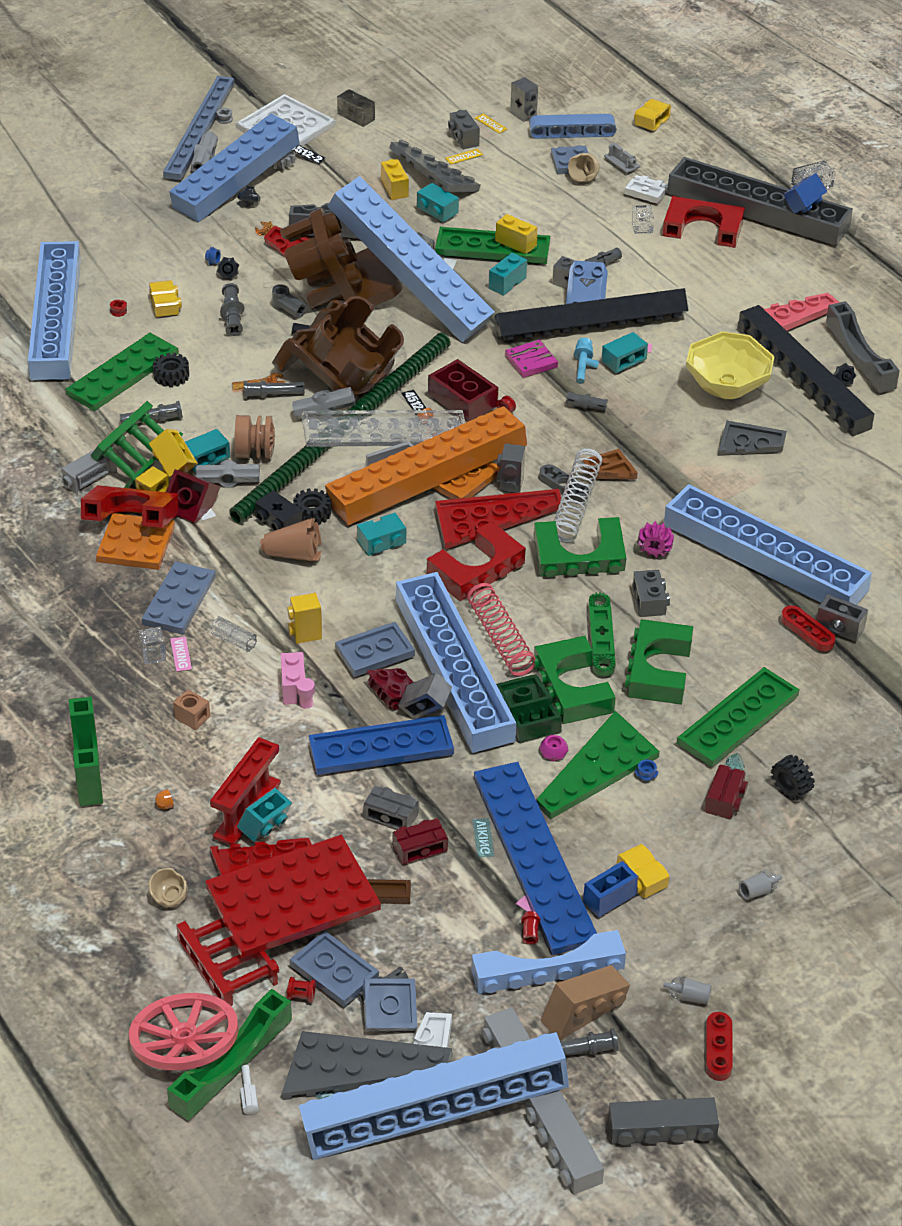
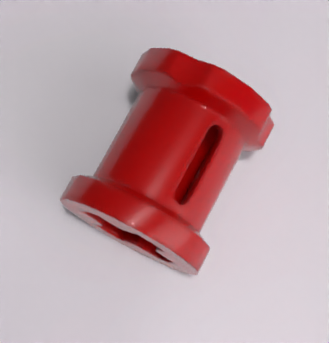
M290 977L287 987V999H306L309 1003H313L316 992V980L307 982ZM297 988L306 989V991H300Z

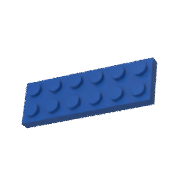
M445 715L309 735V745L317 775L454 754V746Z

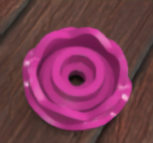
M551 735L542 740L539 750L544 758L550 761H557L566 756L569 748L567 742L562 737Z

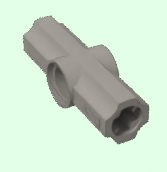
M207 131L203 134L200 143L195 145L194 158L191 163V170L194 172L215 156L218 136L212 131Z
M351 387L332 392L324 390L315 393L312 397L292 402L293 412L297 420L314 415L327 416L337 409L355 405V398Z
M225 460L220 465H196V477L230 488L237 483L260 482L259 464L237 465L232 460Z

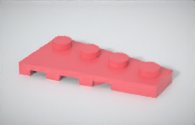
M829 293L805 297L804 301L795 299L790 300L785 305H779V303L771 304L770 308L764 310L787 331L827 314L828 305L839 303V301Z

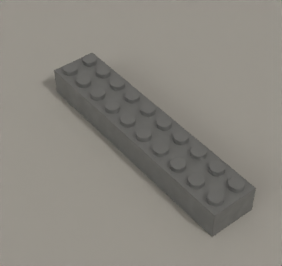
M687 157L682 158L669 174L667 193L676 197L744 207V218L837 246L850 228L853 208L822 199L814 205L811 204L812 208L804 213L802 211L793 213L783 196L789 190L788 188Z

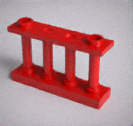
M258 737L211 798L210 807L222 811L224 820L213 834V839L228 845L236 844L244 834L237 828V825L246 808L272 789H277L281 784L280 779L269 775V765L279 753L278 744Z
M222 918L196 930L194 928L191 929L186 921L176 924L179 943L214 995L226 1001L230 1006H233L235 990L267 976L273 986L278 984L277 973L280 972L278 964L274 959H270L265 951L242 958L239 954L219 964L212 961V955L235 945L231 936L209 946H202L199 942L200 938L226 927ZM252 959H255L260 968L232 981L225 980L223 977L224 972Z

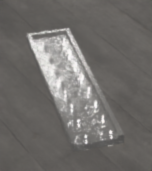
M463 410L302 411L301 416L306 447L395 446L410 441L414 446L465 423Z

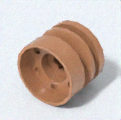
M236 415L235 457L250 458L252 449H256L257 458H261L262 449H265V458L271 459L275 447V427L272 416H266L265 425L262 423V416H258L256 425H252L250 415Z

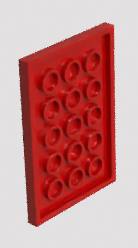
M342 834L205 881L206 888L242 958L381 910V903Z

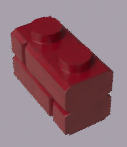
M721 764L718 766L706 797L704 809L706 813L715 816L719 815V817L730 820L734 811L739 812L742 803L740 795H745L748 788V782L745 781V771L736 768L731 769V767Z
M438 818L423 820L419 824L410 827L403 826L392 832L393 848L402 865L448 851V837Z

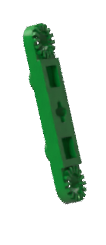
M595 592V594L589 596L588 603L591 648L593 650V671L600 676H609L615 672L616 665L611 600L605 593L601 594L599 592L598 594ZM601 601V602H603L604 604H601V606H600V604L597 605V603L595 604V602ZM600 664H608L609 666L606 668H602V666L600 667Z

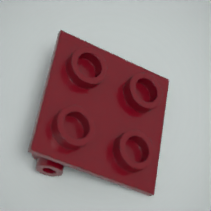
M402 668L367 670L370 676L368 679L370 688L376 692L389 709H398L399 702L407 685L414 683L406 671Z

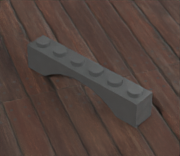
M844 301L828 305L827 326L877 392L881 393L896 389L900 370L891 359L880 357L870 348L860 330L855 312L849 304Z

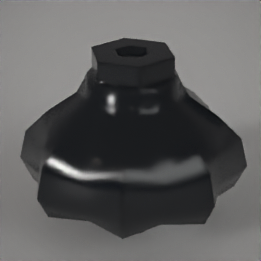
M247 186L237 196L239 200L247 201L246 206H250V202L257 203L261 200L253 186Z
M223 257L221 261L217 262L218 268L216 272L220 274L222 279L232 280L234 276L239 274V264L234 258Z
M847 363L837 366L833 374L845 386L852 385L856 377L854 367L849 366Z

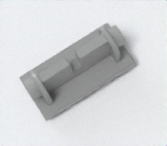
M617 143L609 145V153L604 155L606 159L625 173L640 168L635 156L627 151H623V148Z

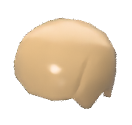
M173 868L159 869L151 876L148 883L149 892L154 901L166 908L178 906L185 900L188 892L185 878Z

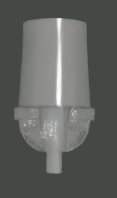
M760 871L757 875L739 882L740 894L746 900L764 894H771L777 889L782 876H777L772 871Z
M682 976L674 978L671 983L664 982L663 987L669 988L670 995L676 998L677 1001L683 1000L708 1005L712 985Z

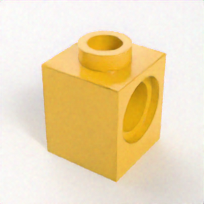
M154 466L135 479L136 489L166 492L169 485L168 475Z

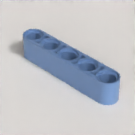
M611 114L536 115L529 120L531 135L537 139L610 137L617 130L614 116Z

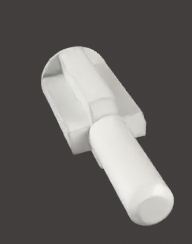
M243 1065L241 1069L244 1087L240 1088L243 1112L247 1115H252L259 1111L256 1086L251 1084L249 1066Z

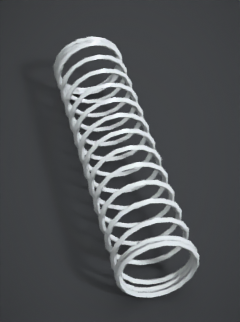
M581 449L576 454L571 474L569 475L554 518L559 530L568 534L575 533V536L573 538H564L558 534L560 541L571 542L577 538L579 526L582 523L581 520L584 517L583 514L586 511L585 508L588 505L587 502L590 499L589 496L592 493L591 490L594 487L593 484L600 469L599 466L602 464L601 455L593 449ZM582 454H592L599 459L600 463L597 464L594 460L588 458L579 459V456ZM580 460H590L594 462L596 465L590 466L584 464ZM579 466L593 469L595 472L582 470ZM582 471L590 474L593 478L580 476L577 472ZM580 477L590 481L591 484H584L582 482H578L575 478ZM578 483L588 487L589 490H582L580 488L575 487L573 484ZM576 489L579 491H583L587 494V496H580L578 494L573 493L571 490ZM574 495L581 497L585 500V502H578L576 500L571 499L569 496ZM572 501L578 503L583 508L573 507L569 505L567 502ZM570 507L576 509L581 514L571 513L567 511L565 508ZM567 513L574 515L579 520L568 519L563 514ZM561 520H569V521H572V522H574L577 526H573V525H571V524H569V523L562 522ZM558 525L570 527L574 532L564 531Z

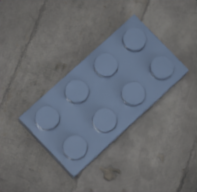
M175 561L143 615L142 625L183 635L215 580L216 572Z

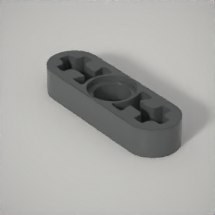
M547 464L540 468L539 479L550 488L559 489L560 494L563 495L566 486H562L559 483H567L569 474L554 465ZM578 483L573 484L575 487L580 488L582 490H589V488ZM576 489L571 490L573 493L578 494L580 496H587V494L583 491H579ZM574 495L569 496L571 499L576 500L578 502H585V500L581 497Z

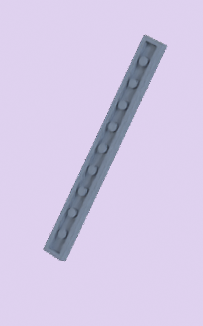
M216 77L163 171L164 178L172 180L182 179L194 158L195 145L200 143L202 135L210 129L217 116V111L221 109L234 85V78Z

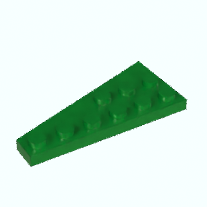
M615 710L536 799L537 804L549 819H553L635 772L640 761L646 759L656 760L659 758L660 751Z

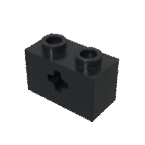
M274 490L255 502V516L257 520L263 522L273 531L303 521V510Z

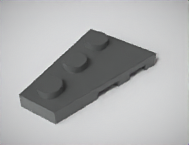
M726 420L718 456L782 452L787 431Z

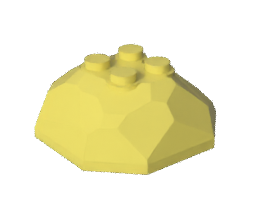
M722 331L690 344L686 367L704 391L722 399H735L769 381L774 356L750 335Z

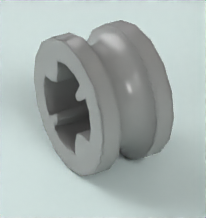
M221 108L217 111V121L219 123L229 124L233 121L231 109Z

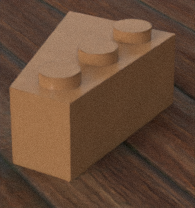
M612 965L555 983L541 1022L551 1033L557 1032L559 1040H562L623 1004L626 1000L630 984Z

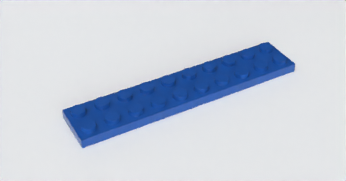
M519 762L474 771V780L532 911L538 913V916L541 918L539 928L551 955L577 949L587 942L593 934H597Z

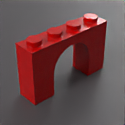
M672 196L664 219L663 236L681 239L687 224L694 221H708L719 227L717 245L736 248L743 225L745 208Z
M97 485L81 498V519L102 521L108 515L116 512L142 513V526L163 528L178 515V494Z
M492 521L475 531V546L491 558L489 562L478 566L465 565L457 561L444 549L427 558L426 574L437 572L446 590L460 602L467 598L469 591L474 586L481 583L491 584L525 564L526 548ZM482 586V587L477 588L476 590L473 591V593L471 594V596L474 595V593L480 591L481 589H483V588H485V587H487V586Z

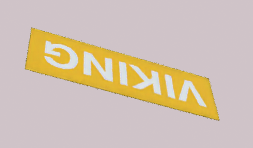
M484 113L475 117V119L497 133L508 129Z
M477 148L446 157L445 159L450 164L481 156L483 153Z

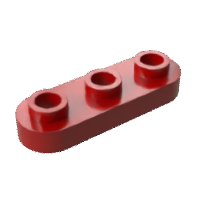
M786 606L783 608L781 621L789 629L819 651H830L834 648L835 635L797 606Z
M713 1012L708 1016L706 1023V1073L713 1080L724 1081L731 1076L733 1068L732 1019L724 1012Z

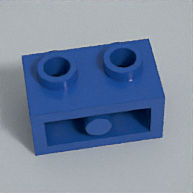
M814 173L802 179L785 192L783 196L793 213L799 211L804 213L812 208L811 204L814 205L823 199L821 196L827 190L817 173Z
M621 861L584 883L583 903L599 918L636 895L638 875Z

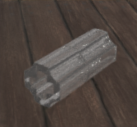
M218 616L212 622L210 627L211 634L246 652H250L255 647L257 642L256 634L221 616Z

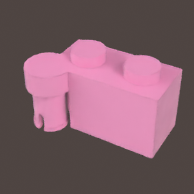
M303 652L280 653L283 704H297L299 695V706L304 709L311 708L314 704L315 683L312 679L305 678Z

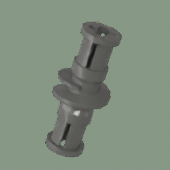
M228 283L222 287L224 304L220 308V315L227 322L225 331L230 336H237L243 331L240 320L241 314L245 310L244 304L238 298L239 288L234 283Z

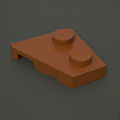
M619 449L600 454L602 464L599 466L600 469L595 479H637L638 472ZM596 456L588 458L594 460L597 464L600 463ZM582 460L584 464L590 466L596 465L594 462L590 460ZM583 467L585 471L595 472L593 469Z

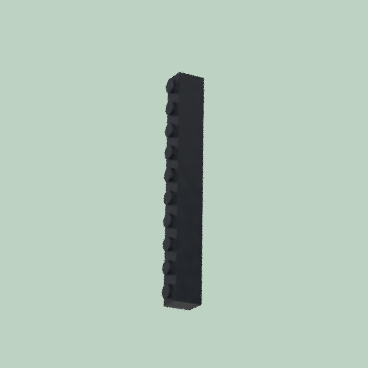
M681 288L502 312L494 315L497 338L511 341L515 340V336H522L523 339L534 337V334L541 333V336L552 335L553 331L559 330L560 334L572 332L571 329L579 328V331L589 330L590 326L596 325L597 328L609 327L611 323H616V326L628 324L627 321L633 320L635 323L646 322L647 318H653V321L665 319L664 316L670 315L672 318H680L689 309L686 290Z
M760 305L740 311L739 329L746 335L752 336L774 356V363L811 396L844 430L853 437L872 429L875 413Z

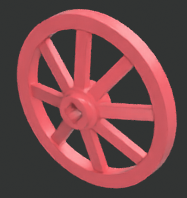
M203 993L171 995L151 1003L134 1018L129 1029L131 1049L135 1056L143 1063L158 1069L187 1070L197 1068L220 1058L233 1046L238 1036V1020L234 1009L226 1001L216 996ZM193 1005L188 1021L180 1023L172 1008ZM202 1006L219 1012L196 1028ZM163 1012L172 1029L170 1031L147 1022ZM224 1019L228 1021L226 1032L204 1034ZM141 1031L165 1038V1040L141 1044L139 1037ZM219 1041L208 1050H204L198 1045V1043ZM173 1047L166 1056L151 1052L153 1050ZM191 1051L195 1054L191 1056L178 1057V1055L181 1052Z

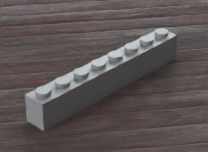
M513 1007L484 1017L482 1036L484 1041L490 1043L492 1048L499 1049L518 1041L530 1040ZM560 1090L518 1101L519 1103L523 1102L529 1122L535 1124L540 1142L546 1144L552 1164H557L563 1184L570 1187L573 1195L603 1184L604 1167Z

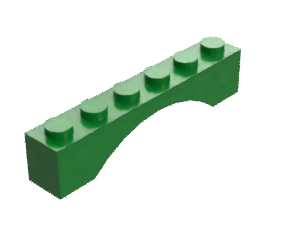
M270 989L254 1005L249 1016L238 1030L236 1041L224 1055L211 1063L185 1071L167 1088L169 1108L189 1121L241 1070L243 1065H247L292 1021L291 1001L275 990Z

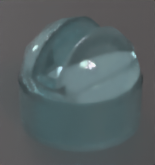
M739 753L732 754L727 758L726 765L731 767V769L745 770L744 762Z

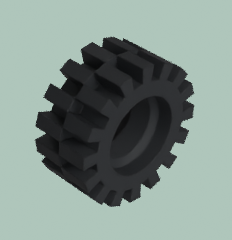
M166 353V356L162 354L160 358H155V361H153L155 382L159 385L163 383V387L167 385L169 387H173V385L178 387L180 383L185 384V381H188L190 377L187 358L183 357L182 354L177 356L176 353H173V355Z
M309 488L307 492L302 490L300 494L297 493L295 495L293 504L303 510V521L314 518V522L321 525V521L325 523L327 519H330L331 498L328 493L324 494L323 490L318 492L316 488H314V491H311Z
M791 754L772 766L771 774L773 775L771 778L776 781L774 785L780 788L778 790L780 793L784 792L786 798L789 797L790 800L795 799L796 801L813 790L815 779L811 778L813 773L808 771L809 766H805L802 759L799 760L798 756L795 755L793 757Z

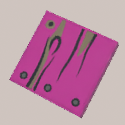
M541 340L505 350V356L523 378L558 367V361Z

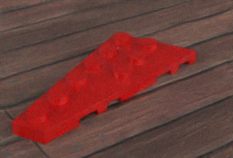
M551 489L435 501L436 514L445 550L474 540L475 531L491 521L503 530L557 511L562 498L560 490Z

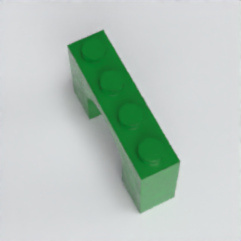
M598 518L596 531L599 547L593 552L583 555L571 553L562 547L558 538L556 521L535 522L533 537L539 576H574L577 574L625 571L627 558L620 518Z
M640 620L639 628L635 627L633 641H637V643H632L631 656H634V659H629L628 672H631V675L627 674L625 688H629V698L682 705L686 673L655 668L647 662V659L658 654L690 657L694 626Z
M586 636L534 646V656L536 658L534 660V669L538 670L539 679L553 697V706L560 714L562 724L608 715L615 711L616 697L608 682L575 687L564 683L559 678L565 672L592 666L593 650Z
M92 697L68 699L80 806L103 804Z

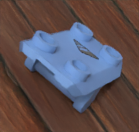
M574 261L569 269L566 304L605 299L608 271L604 263Z

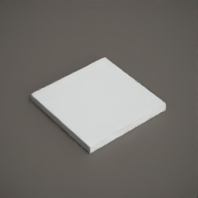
M285 94L236 123V129L246 133L272 113L297 127L299 145L301 146L336 126V120Z

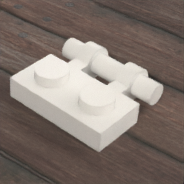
M636 175L635 179H632L625 187L624 194L658 204L665 195V191L668 190V184H665L662 180L655 181L649 179L645 175Z

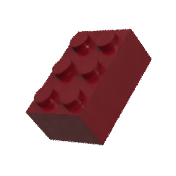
M459 359L428 375V395L466 422L476 419L496 407L499 387Z

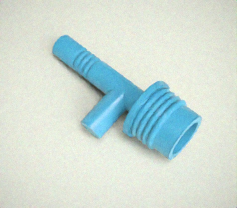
M580 338L574 350V356L579 360L577 382L580 384L584 383L586 366L597 369L599 361L592 359L593 343L589 338Z

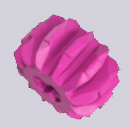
M656 521L653 525L647 522L638 534L637 542L640 545L641 551H647V556L654 554L656 558L659 554L665 556L667 551H670L673 547L674 534L671 533V527L665 528L664 523L658 525Z

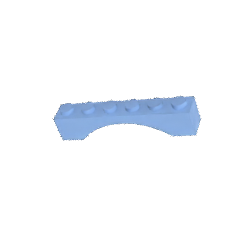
M615 930L593 934L587 942L577 949L552 958L525 959L506 955L499 951L472 955L471 971L478 994L493 993L504 989H517L533 984L567 980L610 965L618 971L625 967L626 952L619 932Z

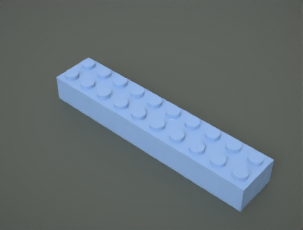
M360 176L334 194L327 207L462 343L488 323L495 311Z
M79 241L41 242L28 355L30 380H63L71 378L81 264Z
M690 484L665 506L664 524L666 527H671L672 530L820 603L829 594L857 605L869 592L872 572Z
M435 572L397 581L396 602L432 674L437 673L452 686L446 702L471 752L474 753L515 742L516 721L438 573Z
M557 1032L542 1034L537 1038L518 1041L499 1049L493 1048L485 1053L465 1056L460 1060L449 1063H440L435 1067L425 1070H415L407 1075L387 1078L382 1082L372 1085H362L358 1089L344 1093L338 1092L330 1097L319 1100H310L305 1104L299 1105L312 1158L316 1160L569 1087L566 1057Z

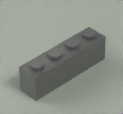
M715 1097L609 1103L608 1123L611 1145L656 1144L658 1142L680 1143L692 1140L709 1141L717 1139L719 1120Z

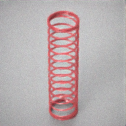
M488 583L474 586L469 591L467 599L485 627V631L495 644V648L505 661L510 673L515 676L527 674L534 668L535 656L526 645L522 635L519 634V630L512 622V618L509 617V613L502 605L494 588ZM482 586L490 587L480 590L474 595L472 601L470 600L471 594L477 588ZM491 590V594L481 597L477 603L473 602L476 595L480 592ZM489 596V597H488L487 599H485L484 601L479 602V601L482 600L484 597ZM491 601H497L494 606L488 608L487 610L481 611L483 606L489 604ZM494 607H500L498 611L492 613L490 616H484L487 611H490ZM499 612H503V615L501 617L497 618L492 622H488L490 617L496 615ZM501 618H507L506 621L500 624L499 626L491 627L493 623L497 622ZM507 623L510 624L507 629L503 630L502 632L495 633V631L499 627ZM509 629H514L510 635L498 639L502 633ZM517 635L513 641L501 645L508 637ZM520 641L516 647L505 650L511 643ZM524 647L516 655L508 656L514 649ZM527 656L531 657L530 661L524 666L512 667L513 663L521 662ZM533 658V663L527 670L520 673L512 671V669L524 668Z

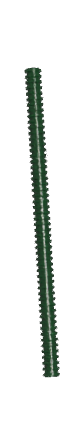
M442 332L434 336L403 364L397 367L396 370L364 395L355 405L351 406L339 418L333 421L331 425L269 475L267 479L244 496L234 507H231L229 509L231 518L239 524L247 520L249 516L255 513V502L273 490L277 493L281 491L290 481L301 474L310 464L328 451L330 447L336 444L357 424L363 421L451 345L449 337Z

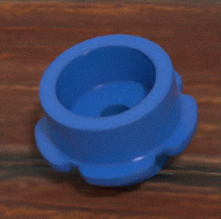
M210 247L205 253V260L208 261L209 265L217 264L221 259L220 250L214 247Z
M652 760L640 761L637 766L638 768L635 769L637 777L644 781H650L658 776L657 765Z

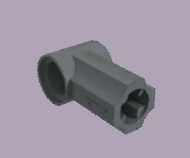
M278 284L272 288L273 308L285 310L298 319L304 315L307 310V304L290 294L288 286Z

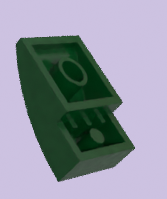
M537 674L496 684L516 721V739L519 743L562 732L561 716L553 706V697Z

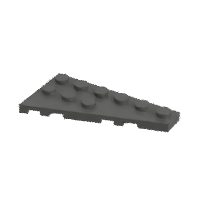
M302 1031L282 1091L283 1100L292 1099V1095L299 1094L314 1096L316 1092L332 1090L333 1092L354 1090L362 1085H372L382 1082L387 1078L404 1076L415 1070L432 1068L440 1063L451 1062L453 1056L452 1048Z

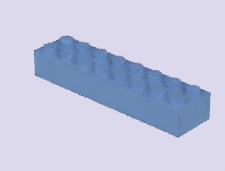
M272 113L172 188L169 191L172 207L191 219L200 222L299 145L297 127Z

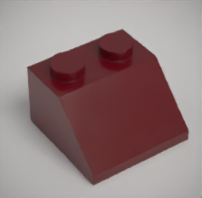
M174 469L166 492L178 494L177 516L197 523L213 507L221 486Z

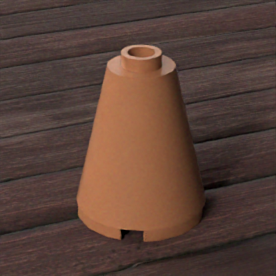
M314 518L267 533L261 539V550L265 551L266 555L319 561L321 551H318V545H322L319 525L317 522H314Z

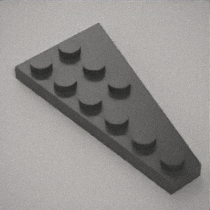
M407 141L391 142L390 150L398 156L406 158L407 163L415 164V169L427 178L435 180L434 183L436 185L443 186L445 192L479 191L481 184L475 182L473 177L464 176L460 170L449 168L447 163L436 161L434 156L422 153V150L417 147L409 146Z

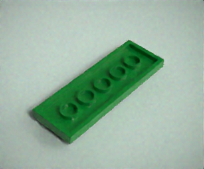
M440 226L435 252L442 256L495 259L499 261L514 253L527 259V262L547 264L551 236L537 234V246L527 254H524L496 242V231Z
M150 332L65 389L66 395L92 411H96L152 373L155 358H160L162 354L166 356V353H170V355L176 353L178 355V348Z
M763 667L677 737V744L713 767L798 697L800 689L766 667Z

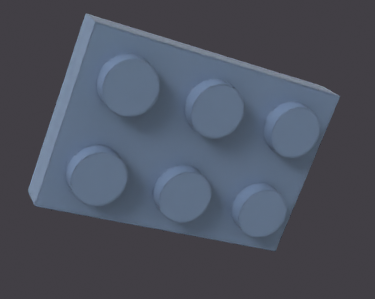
M396 622L335 642V649L354 677L367 673V670H376L415 656V649Z
M325 930L290 959V966L309 981L316 980V986L343 1007L357 997L360 991H363L364 979L379 978V971Z

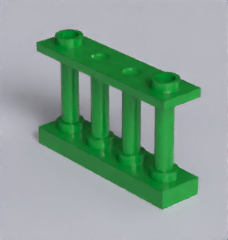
M148 401L97 445L90 455L95 461L99 460L102 456L104 458L107 457L125 473L130 480L124 488H130L132 485L136 487L135 479L159 461L155 456L148 461L125 440L127 433L129 435L132 434L152 452L153 449L149 444L151 440L138 429L137 424L139 422L145 423L157 435L161 434L164 430L150 418L149 411L153 405ZM114 445L122 447L142 468L137 472L132 470L113 452L112 447Z

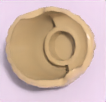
M580 153L570 158L568 171L574 181L587 182L597 176L600 164L594 155Z

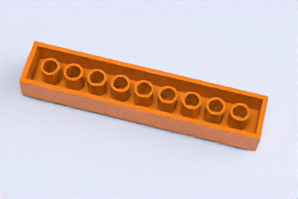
M504 406L497 408L492 412L325 484L326 493L331 498V508L347 525L353 524L498 459V455L503 453L505 444L527 446L526 428Z

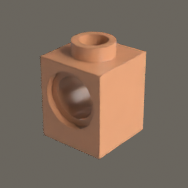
M189 689L181 696H178L173 702L175 719L194 730H197L210 718L209 701Z

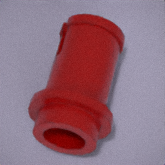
M534 911L525 912L521 918V923L523 924L522 941L529 945L538 942V925L541 922L538 913Z

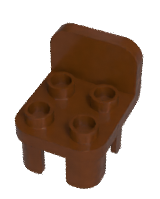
M319 208L310 212V217L280 229L281 236L289 242L296 241L312 233L315 235V237L285 250L287 263L296 280L306 278L309 286L329 278H333L335 281L307 293L306 299L311 308L331 300L345 301L351 296L363 297L373 306H376L396 297L401 292L403 283L369 248L356 253L350 239L343 240L340 234L343 233L341 222L333 212L326 214L323 208Z
M351 296L343 303L333 300L326 309L319 311L309 329L297 330L292 338H288L283 343L272 364L282 373L300 359L333 391L351 387L355 400H358L388 375L394 366L396 354L404 344V336L394 324H390L379 338L365 325L374 310V306L363 297Z

